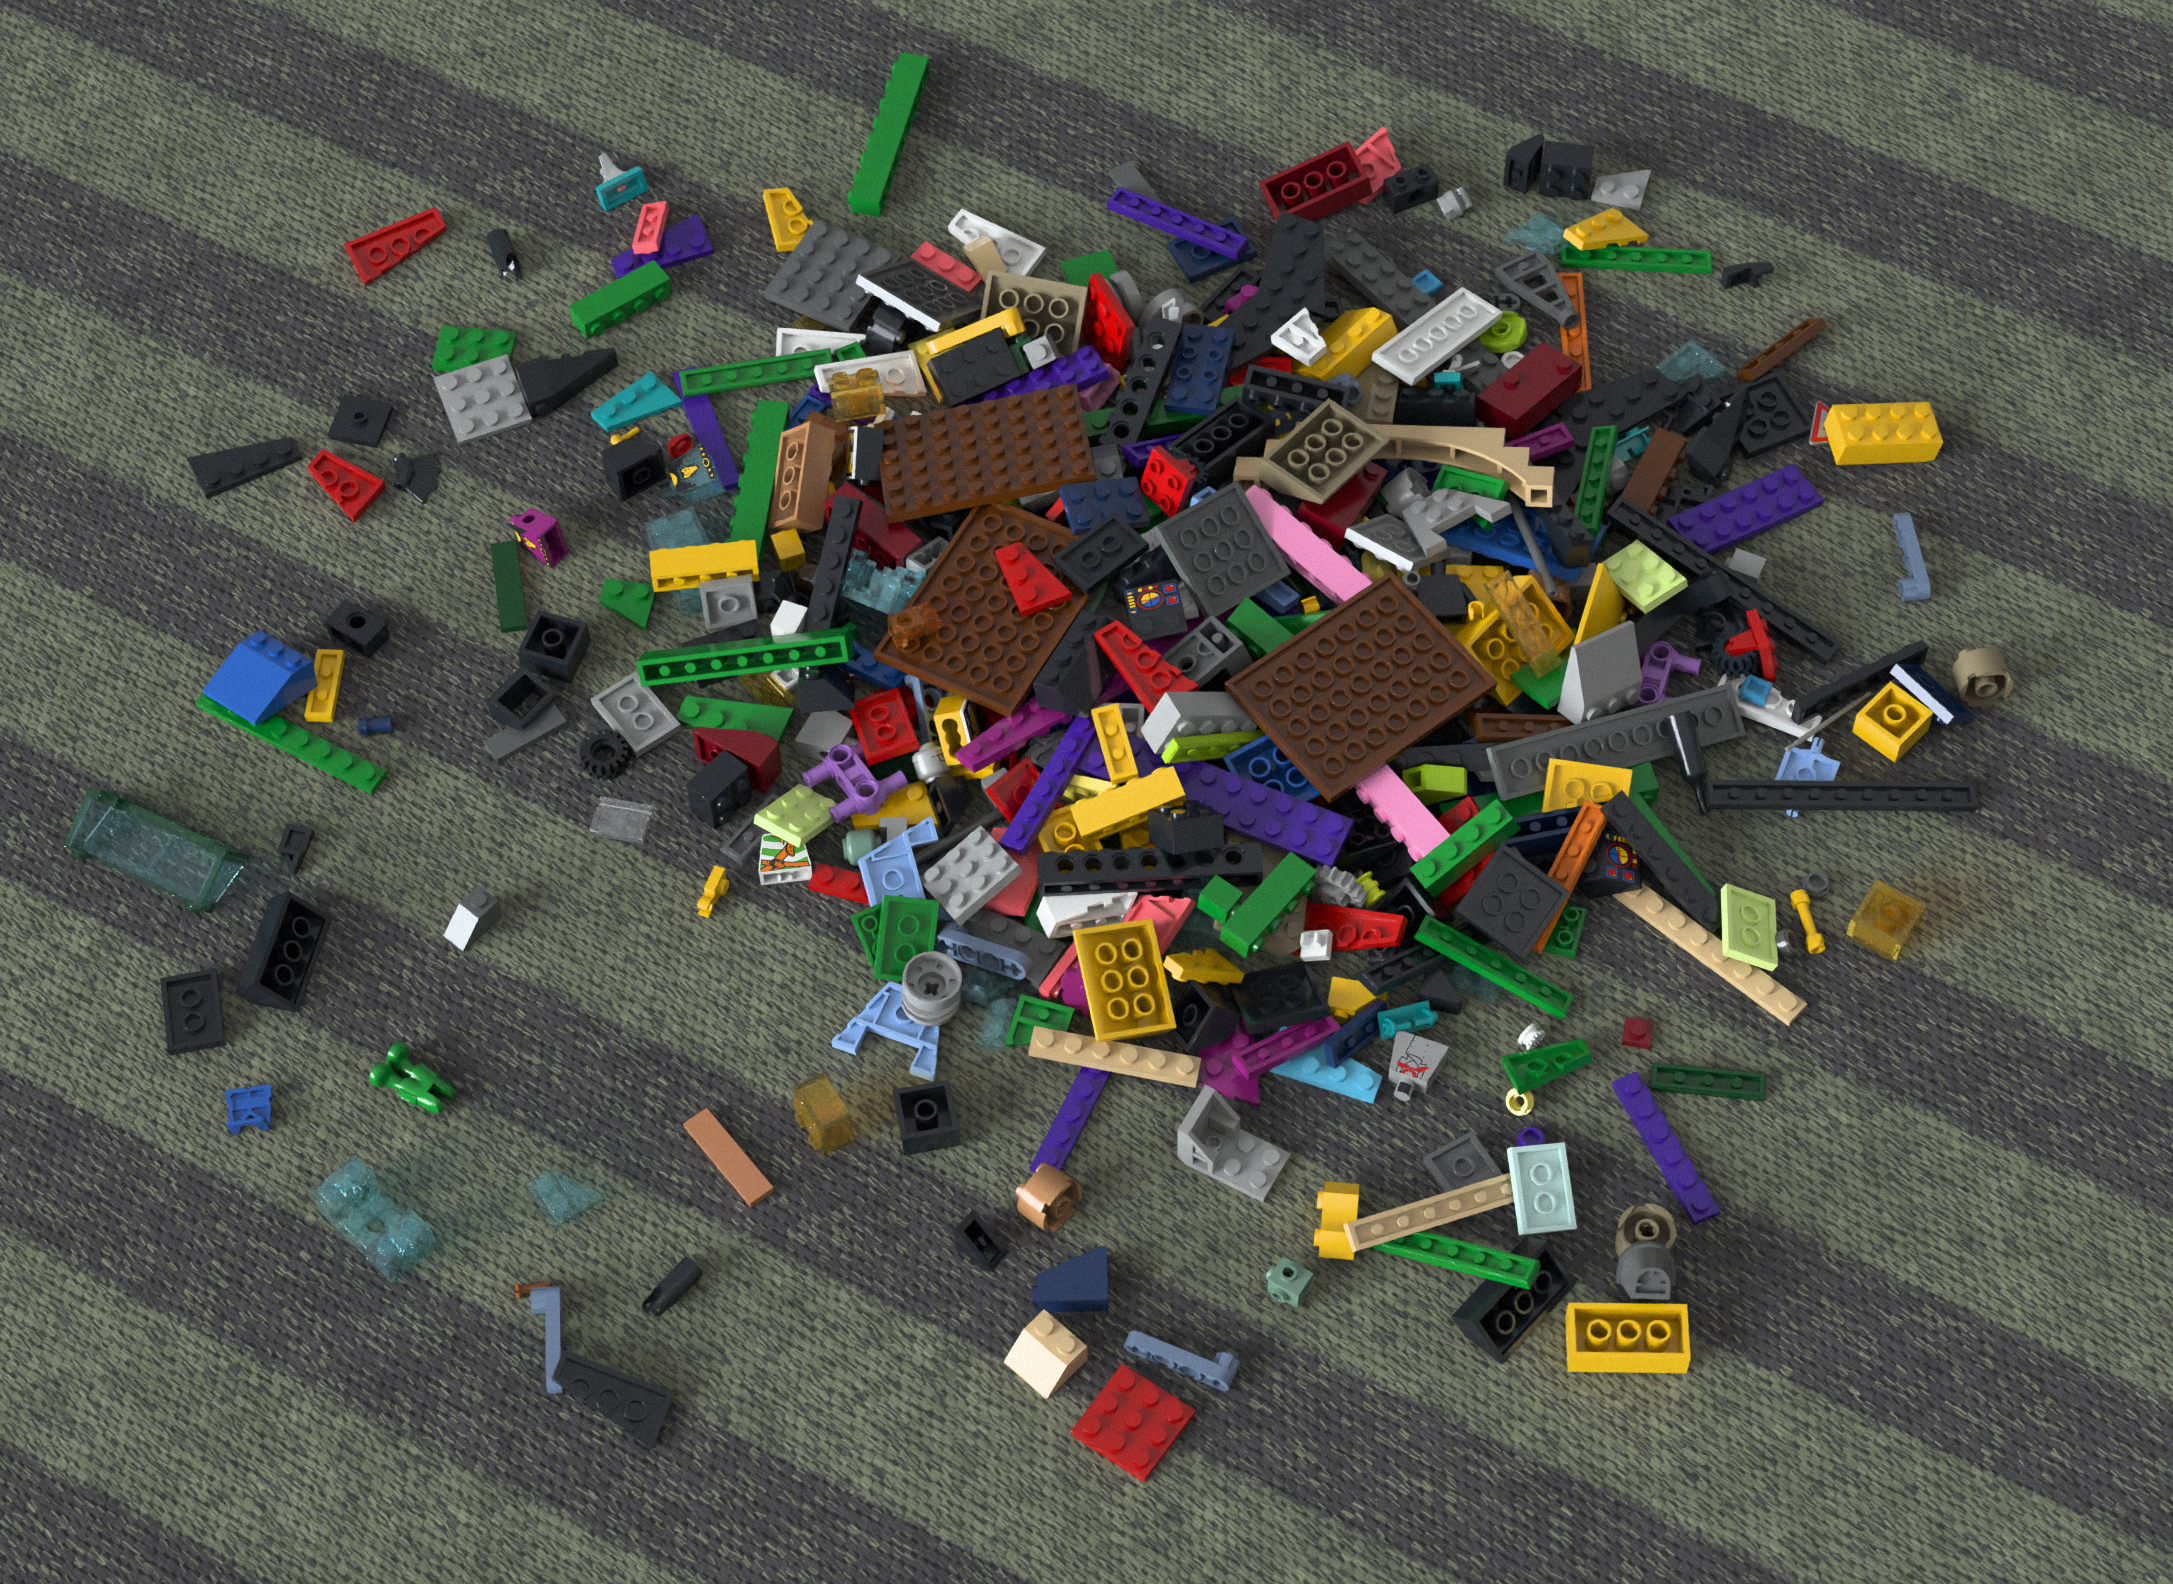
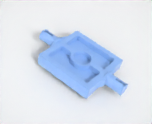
M1815 737L1810 750L1793 747L1789 752H1785L1775 780L1834 781L1840 762L1824 756L1821 751L1825 741L1821 738L1817 746L1819 737ZM1787 810V815L1791 816L1792 810ZM1794 810L1792 817H1797L1799 810Z

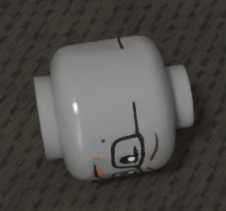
M934 742L920 745L919 752L912 756L917 778L925 780L926 784L932 783L935 777H945L951 770V766L946 765L942 747L935 746Z

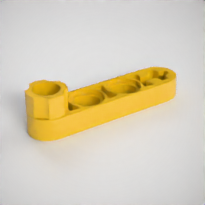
M1013 307L926 343L930 355L933 356L1000 328L1005 339L1025 332L1026 329L1017 307Z

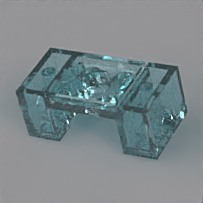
M852 548L853 553L851 552L841 595L886 614L898 617L926 576L900 566H896L895 570L884 567L875 591L868 588L877 562L867 559L868 553L856 548L853 550ZM818 567L812 580L813 584L815 583Z
M356 1154L311 1191L318 1211L392 1284L437 1247L431 1227L412 1209L405 1213L379 1188L374 1172ZM382 1221L385 1226L380 1232L374 1233L369 1230L373 1222Z

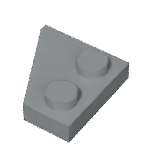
M1651 170L1597 177L1591 200L1640 211Z

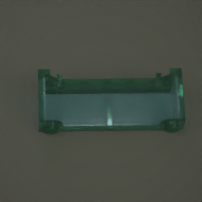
M89 786L63 843L64 847L72 850L70 855L83 861L90 857L180 899L185 903L184 909L198 915L201 911L208 913L212 911L250 857L122 796L93 786Z

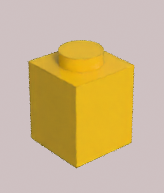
M796 528L783 530L771 535L772 549L782 572L795 570L806 563L805 551Z

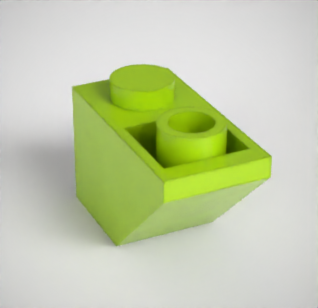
M1425 764L1403 770V783L1426 806L1467 795V769Z

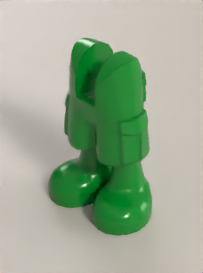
M397 1041L390 1048L387 1054V1064L379 1062L375 1065L369 1076V1082L375 1087L394 1088L398 1090V1096L415 1106L419 1105L427 1111L440 1114L445 1107L431 1092L434 1091L449 1101L456 1094L455 1089L441 1079L436 1071L422 1063L416 1066L409 1060V1047L402 1041ZM394 1071L400 1072L410 1078L402 1079L397 1074H395Z

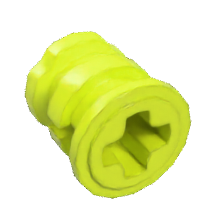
M1371 871L1361 875L1355 881L1364 886L1362 889L1367 891V898L1364 903L1366 908L1371 907L1386 895L1384 890L1378 888L1379 883L1371 879L1373 874Z

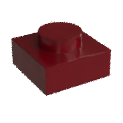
M1626 1016L1621 1045L1650 1049L1654 1021Z

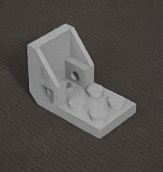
M1207 1085L1204 1086L1178 1128L1177 1156L1184 1164L1263 1203L1291 1158V1153L1240 1129V1117L1215 1089Z

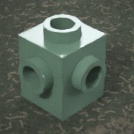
M1282 1257L1278 1265L1273 1264L1266 1275L1268 1280L1267 1292L1275 1300L1282 1303L1287 1302L1296 1308L1300 1306L1313 1286V1272L1307 1270L1302 1263L1294 1259L1289 1260Z

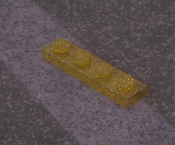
M1509 570L1483 584L1536 677L1540 678L1563 664Z

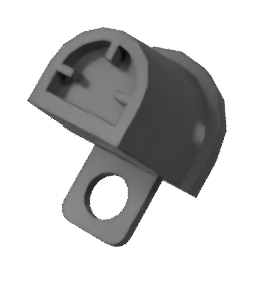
M1648 1240L1636 1242L1627 1247L1619 1257L1616 1283L1621 1284L1630 1296L1629 1303H1639L1637 1299H1652L1648 1304H1659L1660 1299L1670 1300L1671 1285L1676 1286L1675 1260L1670 1251L1660 1243Z

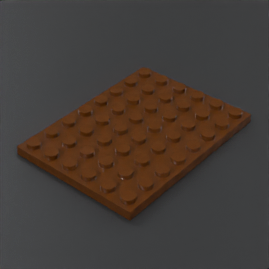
M1065 384L1056 388L1036 390L1021 395H1010L1006 398L985 400L980 403L960 405L955 408L935 410L920 415H909L905 418L884 420L873 424L874 428H884L882 461L879 462L888 524L1056 491L1060 489L1061 485L1096 481L1077 384Z
M1003 501L973 507L873 652L874 659L1004 716L1013 717L1033 689V682L1082 610L1085 611L1099 590L1098 588L1087 596L1053 562L1055 555L1082 535H1073L1071 529ZM1020 542L1072 593L1073 599L1022 618L994 551ZM930 615L938 631L915 638L907 622L913 619H923Z
M1390 571L1226 681L1224 689L1321 795L1331 803L1496 689L1498 682L1399 578Z

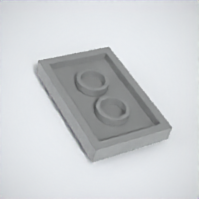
M633 672L591 698L594 708L614 731L620 733V737L623 736L626 739L628 748L637 758L681 731V724L648 686L641 687L640 677L636 672Z

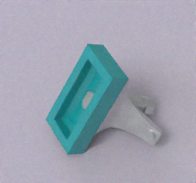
M606 153L598 157L602 165L600 174L604 177V181L595 188L601 206L606 212L649 190L643 170L639 166L625 172L619 170Z
M1458 354L1453 355L1449 369L1435 373V389H1441L1444 392L1464 390L1462 380L1482 368L1481 363L1475 361L1462 366L1464 363L1463 357Z

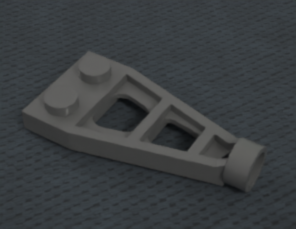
M1538 248L1495 268L1496 277L1510 291L1555 318L1564 329L1570 330L1579 323L1580 315L1574 309L1552 263ZM1539 275H1543L1547 282L1536 289H1532L1524 284V282ZM1552 292H1555L1559 299L1551 303L1541 298Z

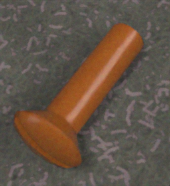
M550 1281L523 1286L516 1282V1296L520 1299L523 1294L530 1293L531 1288L550 1286Z

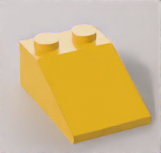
M1075 803L1052 811L1036 837L1041 854L1048 851L1057 853L1075 850L1100 851L1103 847L1099 840L1084 845L1070 809ZM1093 868V869H1089V871H1091V872H1097V871H1099L1098 869H1094V868ZM1063 870V871H1061V872H1062V873H1070L1071 871H1069V870Z

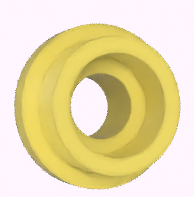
M1513 1088L1506 1097L1507 1108L1518 1116L1528 1114L1534 1107L1532 1093L1528 1091L1519 1095L1524 1098L1525 1104L1523 1106L1518 1103V1094L1515 1088Z

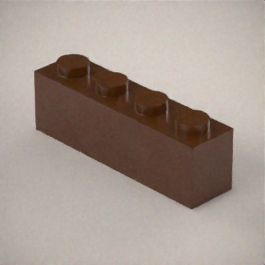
M1658 427L1621 496L1655 518L1658 511V502H1663L1666 498L1668 483H1673L1676 479L1678 464L1683 465L1687 458L1685 453L1687 438Z

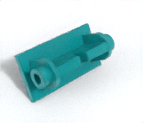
M1649 426L1642 430L1636 427L1624 434L1626 438L1620 441L1617 439L1615 455L1623 463L1631 459L1627 450L1631 451L1633 457L1645 452L1652 439L1650 436L1646 437L1645 432L1650 429Z
M1429 1000L1377 1012L1381 1040L1396 1037L1398 1030L1412 1033L1428 1029L1434 1025V1022L1438 1021L1436 1011L1430 1010Z

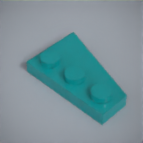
M650 371L593 410L591 416L601 427L610 432L633 424L644 417L661 414L662 411L673 407L675 409L683 406V401Z

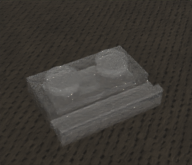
M600 796L599 805L596 808L590 826V834L644 844L651 822L650 818L654 812L653 805Z

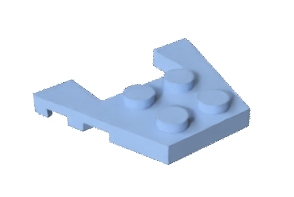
M932 816L927 817L916 826L909 828L898 837L886 842L859 859L858 863L870 907L882 902L883 894L893 896L902 894L903 897L926 899L912 848L938 841ZM939 904L937 920H954Z
M889 981L866 1004V1009L857 1018L854 1017L840 1035L837 1034L833 1038L832 1047L856 1055L867 1031L919 1048L910 1067V1074L934 1082L936 1078L940 1025L924 1026L915 1023L907 1017L901 1002L902 985Z

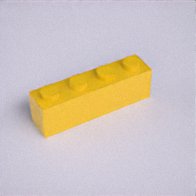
M739 540L729 543H713L711 545L686 546L673 549L662 548L649 551L654 592L698 588L699 582L749 574L752 576V582L760 581L755 540Z
M1171 766L1169 768L1160 767L1144 778H1133L1126 785L1119 788H1108L1092 799H1081L1070 809L1084 845H1088L1147 821L1148 810L1158 809V805L1173 804L1179 806L1183 805V801L1187 799L1176 771Z

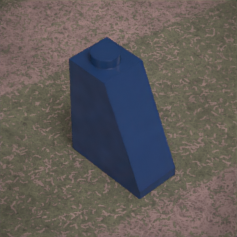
M1100 1246L1037 1274V1285L1031 1286L1032 1303L1038 1304V1313H1041L1043 1310H1046L1048 1313L1108 1311L1107 1246Z

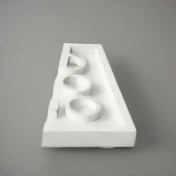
M961 209L948 225L949 232L965 245L984 235L990 238L1008 273L1030 276L1046 255L1045 247L964 209Z
M913 350L816 365L814 370L820 391L823 393L906 397L926 396L927 393Z
M1725 673L1718 686L1728 683L1732 684L1740 715L1797 737L1803 736L1821 724L1822 717L1818 715L1797 725L1791 719L1795 700H1786L1780 695L1781 692L1773 687L1764 707L1738 698L1746 679L1744 674H1740V678L1736 679L1735 674L1728 678ZM1815 734L1808 738L1807 741L1812 742Z

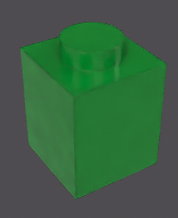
M1215 875L1200 893L1197 908L1224 925L1242 905L1243 892L1218 875Z

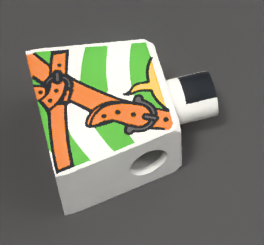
M773 833L764 834L761 841L759 860L761 885L810 880L812 868L805 844L798 848Z

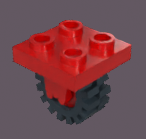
M1159 445L1152 448L1139 487L1148 498L1171 518L1184 510L1187 499L1192 500V496L1205 488L1209 477L1208 467L1205 468L1206 464L1204 462L1199 463V458H1190L1191 454L1187 453L1186 456H1183V452H1178L1176 456L1175 453L1169 454Z
M1757 609L1746 611L1749 630L1745 631L1744 628H1740L1739 632H1736L1735 628L1730 629V634L1725 631L1722 633L1723 638L1718 636L1716 643L1713 642L1712 651L1715 667L1717 670L1719 669L1720 674L1724 675L1726 673L1728 678L1735 674L1736 679L1740 678V674H1744L1747 677L1749 676V671L1755 673L1757 668H1760L1764 680L1774 683L1776 682L1775 671L1779 670L1775 654H1771L1775 653L1776 649L1772 637L1766 636L1769 633L1765 618L1760 619Z

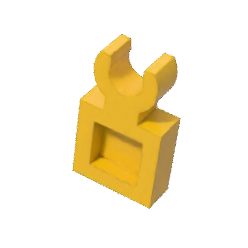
M714 866L704 886L705 892L697 904V908H700L698 915L709 918L714 904H717L720 895L725 896L727 893L729 880L726 878L725 868Z

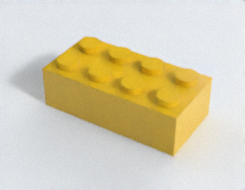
M1930 402L1832 405L1824 422L1836 465L1933 461L1943 444Z
M1568 1303L1565 1316L1568 1372L1687 1373L1691 1359L1687 1304Z

